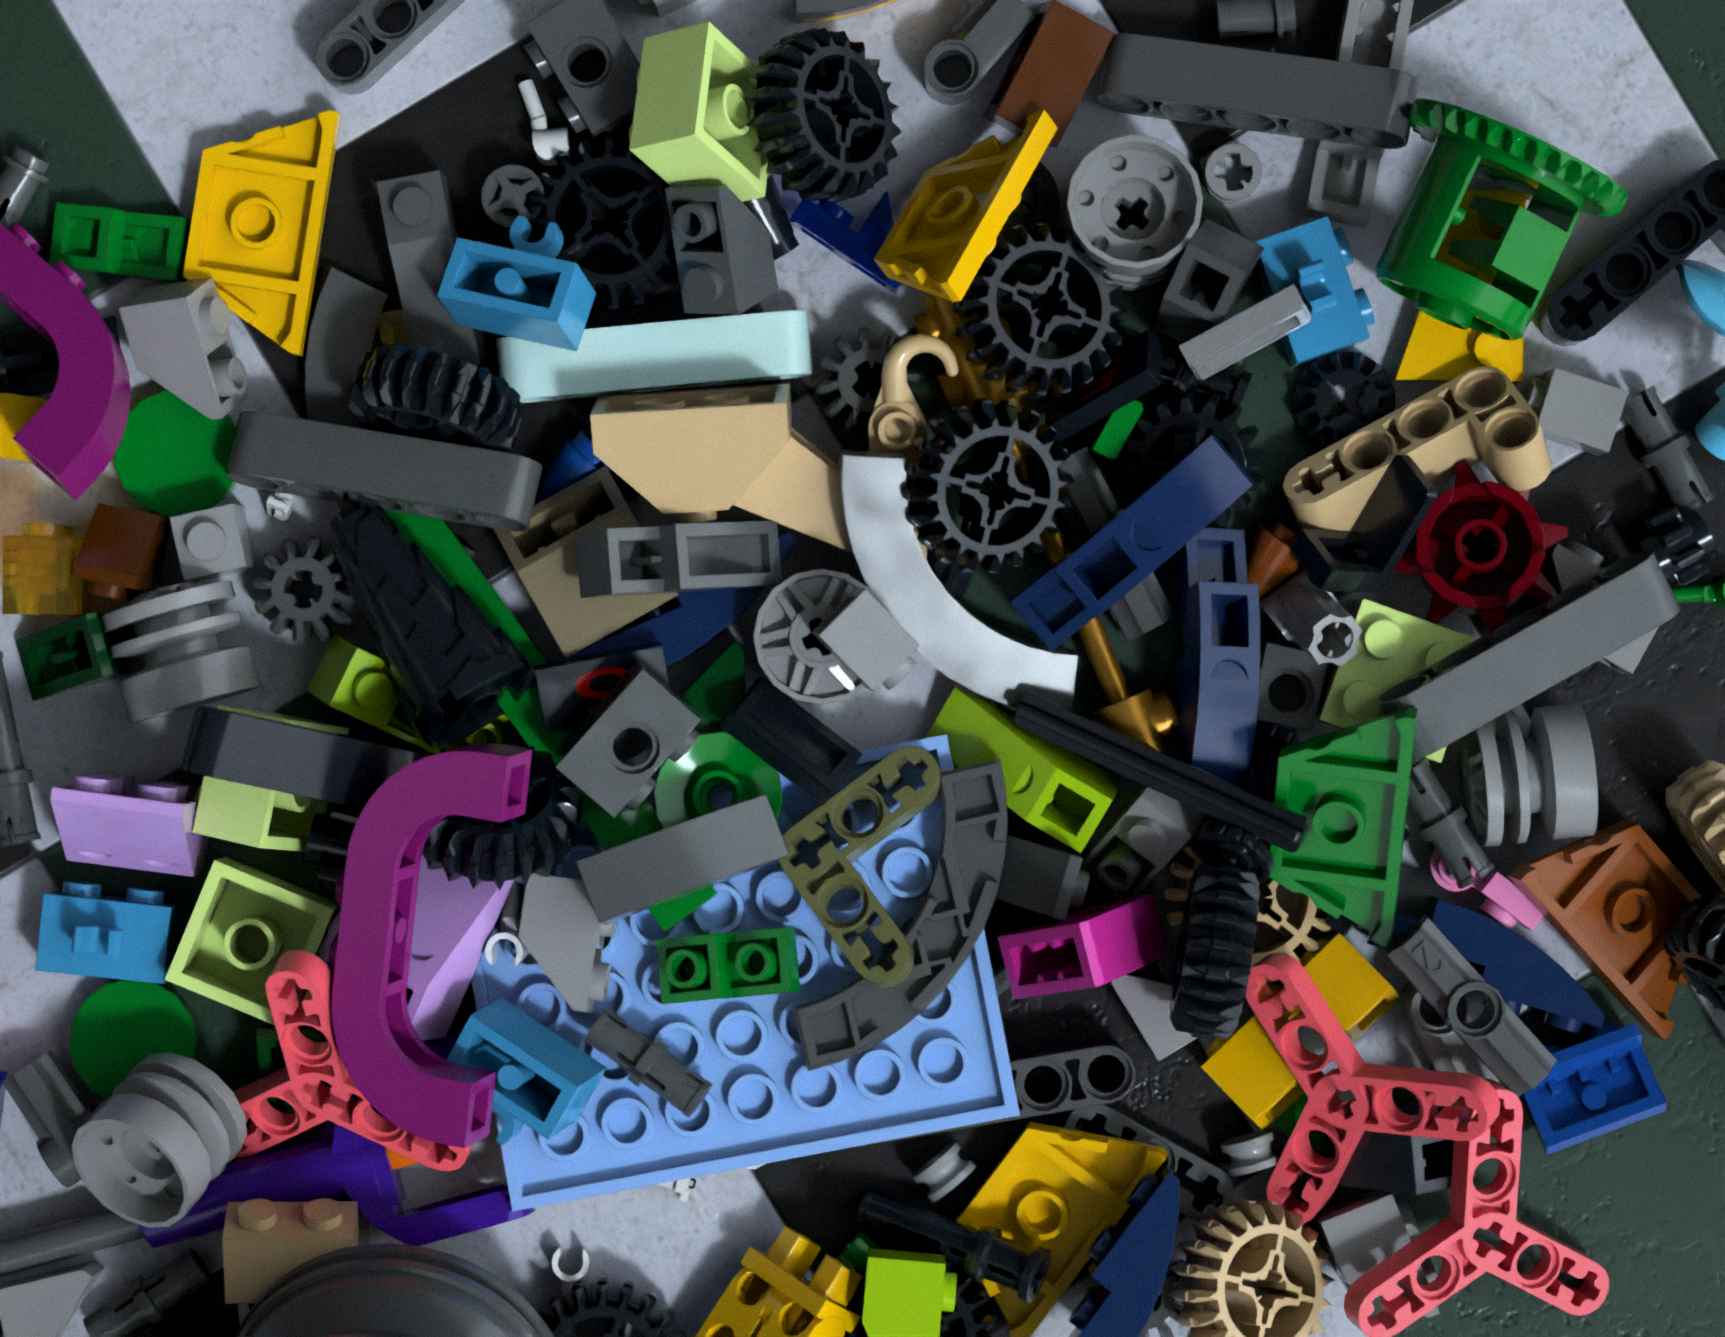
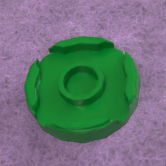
M168 390L141 400L129 412L127 426L115 452V467L124 489L141 506L165 516H178L216 506L221 500H224L237 483L227 478L225 474L237 428L232 417L227 414L222 419L210 420Z
M129 980L108 983L86 998L72 1020L69 1049L74 1069L88 1089L107 1100L112 1096L114 1088L127 1078L131 1069L150 1054L172 1052L196 1060L200 1037L194 1013L186 1002L182 1001L178 994L171 991L172 989L164 984Z

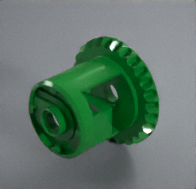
M1415 99L1409 111V124L1414 132L1420 134L1422 139L1433 145L1374 269L1376 277L1387 288L1416 303L1415 307L1418 310L1441 322L1466 331L1468 328L1506 341L1520 339L1528 327L1581 212L1588 215L1594 214L1599 217H1612L1622 211L1627 202L1628 194L1619 184L1602 172L1561 149L1523 131L1455 105L1431 99ZM1478 164L1482 165L1481 172L1491 178L1498 179L1496 187L1530 201L1527 209L1520 205L1474 195L1469 207L1505 228L1500 240L1452 241L1447 254L1493 278L1491 285L1434 259L1450 224L1458 225L1465 218L1466 210L1460 206V202Z

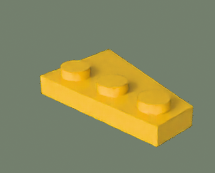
M1466 190L1460 202V206L1466 210L1465 218L1458 225L1450 224L1435 260L1459 269L1491 285L1493 278L1447 254L1452 241L1500 240L1505 228L1469 207L1474 195L1520 205L1525 209L1526 199L1505 190ZM1417 309L1402 359L1399 360L1392 380L1402 382H1448L1476 367L1491 366L1504 372L1512 383L1523 382L1524 335L1520 339L1506 341L1468 328L1466 331L1453 327Z

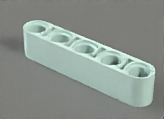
M806 310L774 311L584 329L577 352L508 336L496 339L499 377L504 378L509 387L515 389L520 395L521 403L783 380L813 375L808 314Z

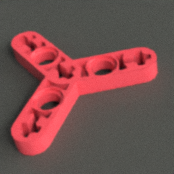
M293 950L282 954L265 983V990L286 1066L234 1091L245 1113L246 1123L249 1117L252 1120L247 1128V1136L242 1149L234 1158L242 1159L253 1156L329 1120L429 1168L438 1171H454L459 1169L466 1162L473 1144L466 1148H460L422 1139L401 1129L372 1109L371 1104L358 1090L348 1074L339 1053L331 1011L333 977L328 965L318 956L306 951ZM303 989H307L308 991H307V993H306V995H305L303 1001L301 1002V1000H302V998H303V996H304ZM306 1025L319 1030L325 1035L327 1042L319 1043L306 1038L300 1032L298 1026ZM321 1081L327 1082L328 1084L332 1085V1087L324 1085L323 1083H321ZM352 1094L359 1096L358 1101L351 1098ZM275 1097L286 1101L293 1107L295 1113L289 1114L275 1109L270 1105L267 1098Z
M1284 953L1269 954L1250 969L1245 996L1246 1000L1309 1098L1266 1188L1267 1201L1283 1206L1284 1212L1289 1210L1294 1214L1302 1215V1224L1311 1221L1330 1201L1364 1131L1470 1141L1481 1136L1495 1122L1500 1112L1499 1097L1493 1086L1480 1076L1469 1073L1365 1064L1306 969L1294 957ZM1280 979L1286 989L1273 992L1267 982ZM1298 1005L1301 1011L1289 1021L1285 1013L1287 1011L1290 1012ZM1300 1026L1311 1027L1321 1035L1325 1047L1323 1054H1312L1301 1045L1298 1038ZM1333 1060L1338 1068L1336 1070L1332 1069L1324 1075L1321 1070ZM1394 1087L1408 1089L1415 1095L1420 1106L1419 1115L1411 1116L1397 1108L1392 1098V1089ZM1350 1089L1356 1099L1354 1101L1352 1099L1342 1101L1337 1091L1340 1090L1342 1092ZM1462 1096L1466 1106L1470 1109H1476L1477 1114L1473 1118H1469L1465 1107L1452 1104ZM1439 1106H1445V1107L1437 1114L1438 1107H1439ZM1311 1130L1324 1132L1332 1139L1336 1150L1335 1157L1327 1158L1321 1156L1313 1149L1309 1140ZM1306 1172L1313 1176L1307 1181L1302 1191L1301 1197L1304 1201H1301L1294 1196L1296 1186L1293 1183Z
M1485 1079L1493 1086L1500 1101V1112L1495 1122L1481 1136L1474 1140H1454L1449 1216L1363 1274L1349 1287L1344 1300L1346 1317L1365 1335L1369 1337H1392L1485 1272H1489L1557 1308L1577 1316L1592 1313L1605 1301L1609 1291V1277L1603 1267L1581 1251L1516 1218L1523 1108L1518 1096L1495 1080ZM1461 1096L1458 1099L1457 1106L1465 1107L1468 1117L1473 1118L1477 1114V1110L1468 1108L1464 1097ZM1490 1135L1498 1141L1496 1143L1490 1142ZM1496 1158L1498 1171L1494 1180L1485 1187L1475 1188L1473 1185V1175L1477 1166L1486 1159ZM1479 1227L1486 1230L1489 1229L1502 1240L1498 1249L1481 1239H1474L1475 1231ZM1540 1244L1541 1258L1539 1263L1531 1271L1519 1273L1517 1270V1260L1521 1252L1530 1245ZM1440 1255L1442 1269L1438 1277L1428 1284L1419 1285L1417 1282V1270L1421 1263L1431 1256ZM1563 1269L1578 1279H1584V1282L1579 1289L1569 1288L1559 1281L1557 1276L1560 1270ZM1398 1281L1410 1291L1408 1296L1403 1297L1401 1295L1404 1290L1397 1285ZM1382 1296L1383 1299L1380 1301L1382 1311L1373 1317L1371 1314L1375 1310L1372 1301Z

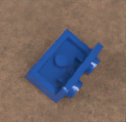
M1617 1023L1598 1027L1584 1037L1585 1042L1563 1050L1559 1046L1546 1047L1557 1059V1062L1546 1078L1534 1089L1521 1095L1546 1155L1666 1111L1667 1102L1641 1046L1642 1034L1637 1023L1622 1028Z

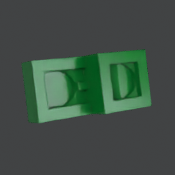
M56 202L49 265L60 259L72 270L168 282H184L187 280L183 277L191 219L126 212L108 207Z

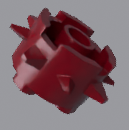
M1468 462L1457 463L1454 489L1451 488L1444 491L1436 499L1416 532V546L1401 556L1393 571L1421 577L1426 590L1432 594L1426 619L1429 622L1436 624L1451 612L1457 611L1467 616L1479 615L1491 632L1504 625L1506 609L1515 606L1525 595L1548 600L1557 594L1540 570L1545 559V550L1569 536L1567 526L1539 522L1535 508L1528 502L1530 489L1516 491L1493 481L1480 483ZM1480 535L1490 537L1493 540L1490 552L1496 557L1490 562L1482 558L1480 564L1469 561L1467 559L1469 549L1463 542L1468 537H1471L1476 542Z

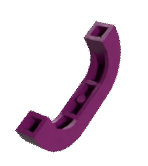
M12 222L5 228L0 223V302L55 347L59 357L58 378L51 396L45 405L13 437V440L36 468L76 501L105 470L122 440L127 426L131 400L130 377L122 350L108 326L90 300L81 292L86 287L84 281L60 259H57L52 265L43 260L37 254L42 249L41 246L19 224Z
M495 743L461 746L419 759L393 774L376 790L360 813L349 842L345 868L340 873L336 884V903L341 907L339 930L334 936L329 950V966L334 971L331 1011L336 1043L348 1074L366 1100L381 1115L396 1126L422 1139L460 1148H466L490 1134L496 1071L453 1063L438 1056L423 1043L411 1023L407 1009L406 994L421 856L430 831L448 815L466 816L500 823L524 815L526 812L533 750L529 748Z

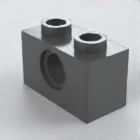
M564 0L526 23L534 40L526 44L524 48L543 79L555 73L567 95L557 100L577 134L588 128L597 142L633 120L637 94V71L640 63L602 0ZM584 52H596L606 59L604 73L593 82H581L571 74L573 61Z
M637 660L551 757L555 767L615 818L624 807L633 811L647 798L656 784V781L651 776L667 758L672 762H677L688 752L699 736V733L694 728L701 719L695 709ZM627 728H639L648 734V742L645 749L634 757H622L613 750L616 736Z

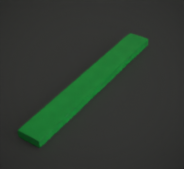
M383 510L411 543L415 540L418 541L453 585L460 584L495 628L500 625L522 651L532 667L549 663L445 520ZM534 678L529 689L517 702L508 690L503 692L502 698L498 702L530 748L534 746L536 756L541 759L551 757L577 728L573 727L546 733L536 678ZM576 785V789L579 790V799L582 800V820L605 851L663 829L657 818L656 808L648 797L633 811L624 807L614 818ZM711 886L670 903L664 902L648 910L664 932H668L718 895V892Z

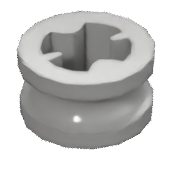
M1236 143L1222 145L1213 151L1204 165L1202 174L1204 186L1210 196L1219 202L1227 204L1242 202L1250 197L1260 184L1262 176L1261 162L1255 152L1245 145ZM1226 157L1238 158V167L1243 170H1249V181L1247 183L1241 180L1238 184L1240 190H1227L1226 180L1215 178L1216 164L1223 168L1226 164L1224 159Z
M1266 1129L1264 1132L1262 1130L1250 1132L1219 1144L1221 1152L1228 1154L1231 1158L1230 1165L1226 1167L1229 1176L1250 1174L1277 1165L1281 1152H1276L1272 1148V1141L1277 1138L1274 1129Z
M956 1141L939 1151L912 1176L917 1184L925 1183L928 1185L930 1191L927 1197L932 1203L949 1193L976 1168L971 1159L964 1161L959 1157L961 1147Z

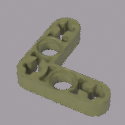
M904 746L893 751L827 800L823 806H819L792 826L783 835L790 856L779 860L786 875L855 970L871 985L880 988L894 987L902 983L909 976L914 965V951L905 935L855 869L852 862L932 804L940 795L941 768L927 750L917 746ZM910 763L913 768L918 770L926 765L928 769L921 775L926 785L916 792L907 785L894 793L892 797L900 807L891 813L885 799L873 787L882 781L885 788L890 792L904 780L900 772L903 766ZM866 799L872 801L878 809V818L874 826L863 833L849 831L844 825L843 818L846 808L856 800ZM830 820L834 830L848 845L839 851L838 846L831 840L817 852L818 858L821 861L817 867L811 869L805 863L795 867L793 863L800 858V853L796 847L805 840L814 847L830 837L821 827ZM844 888L858 890L863 898L861 913L850 922L841 923L833 920L829 914L828 906L831 897L837 891ZM877 916L881 918L882 922L870 927L872 932L885 947H892L896 943L899 947L892 954L896 965L887 972L879 965L869 970L868 964L872 962L874 955L860 936L855 939L852 945H849L847 942L849 937L866 931Z

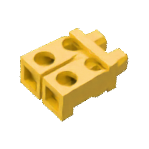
M785 1226L771 1245L767 1254L749 1247L740 1262L745 1267L731 1280L695 1337H844L845 1331L852 1333L861 1318L860 1315L848 1308L847 1305L853 1297L863 1275L840 1260L826 1254L811 1280H808L804 1276L821 1250V1247L801 1233Z

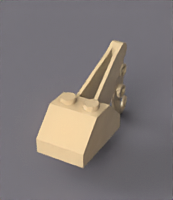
M921 333L906 336L895 343L885 356L881 372L882 385L868 424L870 452L904 453L907 461L912 460L919 463L923 452L914 447L912 439L921 437L927 440L926 420L907 383V365L915 355L931 353L943 362L948 376H956L959 372L956 356L949 345L938 337ZM790 383L598 396L590 414L593 454L662 514L678 513L679 521L685 523L707 522L717 519V511L729 510L734 505L853 553L842 517L839 491V464L791 427ZM907 473L906 485L915 483L916 476ZM908 500L909 509L918 502ZM913 525L917 537L920 529ZM919 542L922 552L926 558L927 547Z

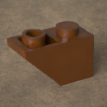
M98 503L74 562L71 577L89 580L87 592L89 594L120 600H132V598L139 595V590H157L171 525L170 518L163 515Z

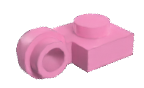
M1435 849L1429 861V870L1436 884L1454 892L1464 891L1473 887V890L1486 899L1479 909L1495 922L1510 930L1518 923L1520 926L1533 931L1544 917L1524 893L1499 872L1492 870L1481 878L1467 856L1463 857L1465 865L1474 877L1475 882L1459 889L1455 878H1451L1447 874L1445 862L1438 850Z

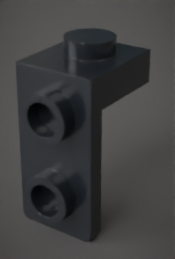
M1396 455L1350 532L1301 529L1290 549L1306 569L1309 580L1321 590L1331 593L1339 591L1380 593L1436 501L1438 492L1409 455Z

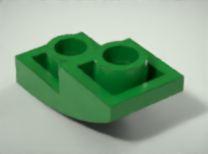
M795 927L713 933L656 940L661 1004L800 992Z

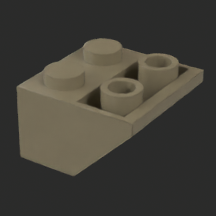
M606 466L534 505L527 531L514 532L494 529L517 574L566 658L679 595L678 593L581 598L575 533L604 528L640 527Z

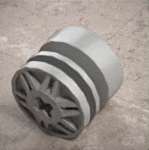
M1132 134L1106 140L1084 156L1071 177L1062 229H1071L1073 248L1085 250L1094 265L1100 264L1107 267L1108 273L1103 275L1106 285L1116 283L1123 285L1122 290L1129 291L1158 285L1175 272L1188 242L1198 231L1204 200L1198 174L1182 152L1159 138ZM1137 210L1143 215L1140 229L1134 225L1129 226L1125 231L1118 227L1121 215L1119 211L1129 216Z
M816 569L794 574L772 589L758 611L753 639L758 663L775 687L795 700L819 705L848 700L865 688L832 653L823 656L817 647L807 650L803 638L811 634L810 622L820 618L823 621L856 587L866 589L876 599L869 587L847 573Z
M195 581L164 587L138 595L119 609L100 617L104 633L132 628L135 631L136 638L109 648L111 658L142 656L145 669L119 682L130 723L194 708L195 704L205 705L262 686L251 647L242 645L220 647L217 635L243 622L241 612L226 613L213 617L210 613L209 607L236 597L232 581L216 583H195Z
M1580 703L1534 707L1530 721L1529 737H1523L1513 710L1497 717L1496 737L1491 721L1464 736V746L1461 752L1462 788L1466 808L1472 817L1476 836L1481 846L1501 845L1504 834V818L1512 842L1516 844L1526 843L1530 832L1531 813H1538L1543 830L1550 840L1594 836L1598 821V782L1591 732L1586 714Z
M172 1052L150 1054L131 1069L127 1078L114 1088L112 1096L101 1103L77 1129L71 1145L74 1166L86 1188L104 1207L126 1221L148 1228L169 1227L189 1212L206 1192L209 1182L218 1177L225 1169L226 1164L233 1160L240 1152L247 1136L246 1118L234 1092L215 1072L192 1058Z

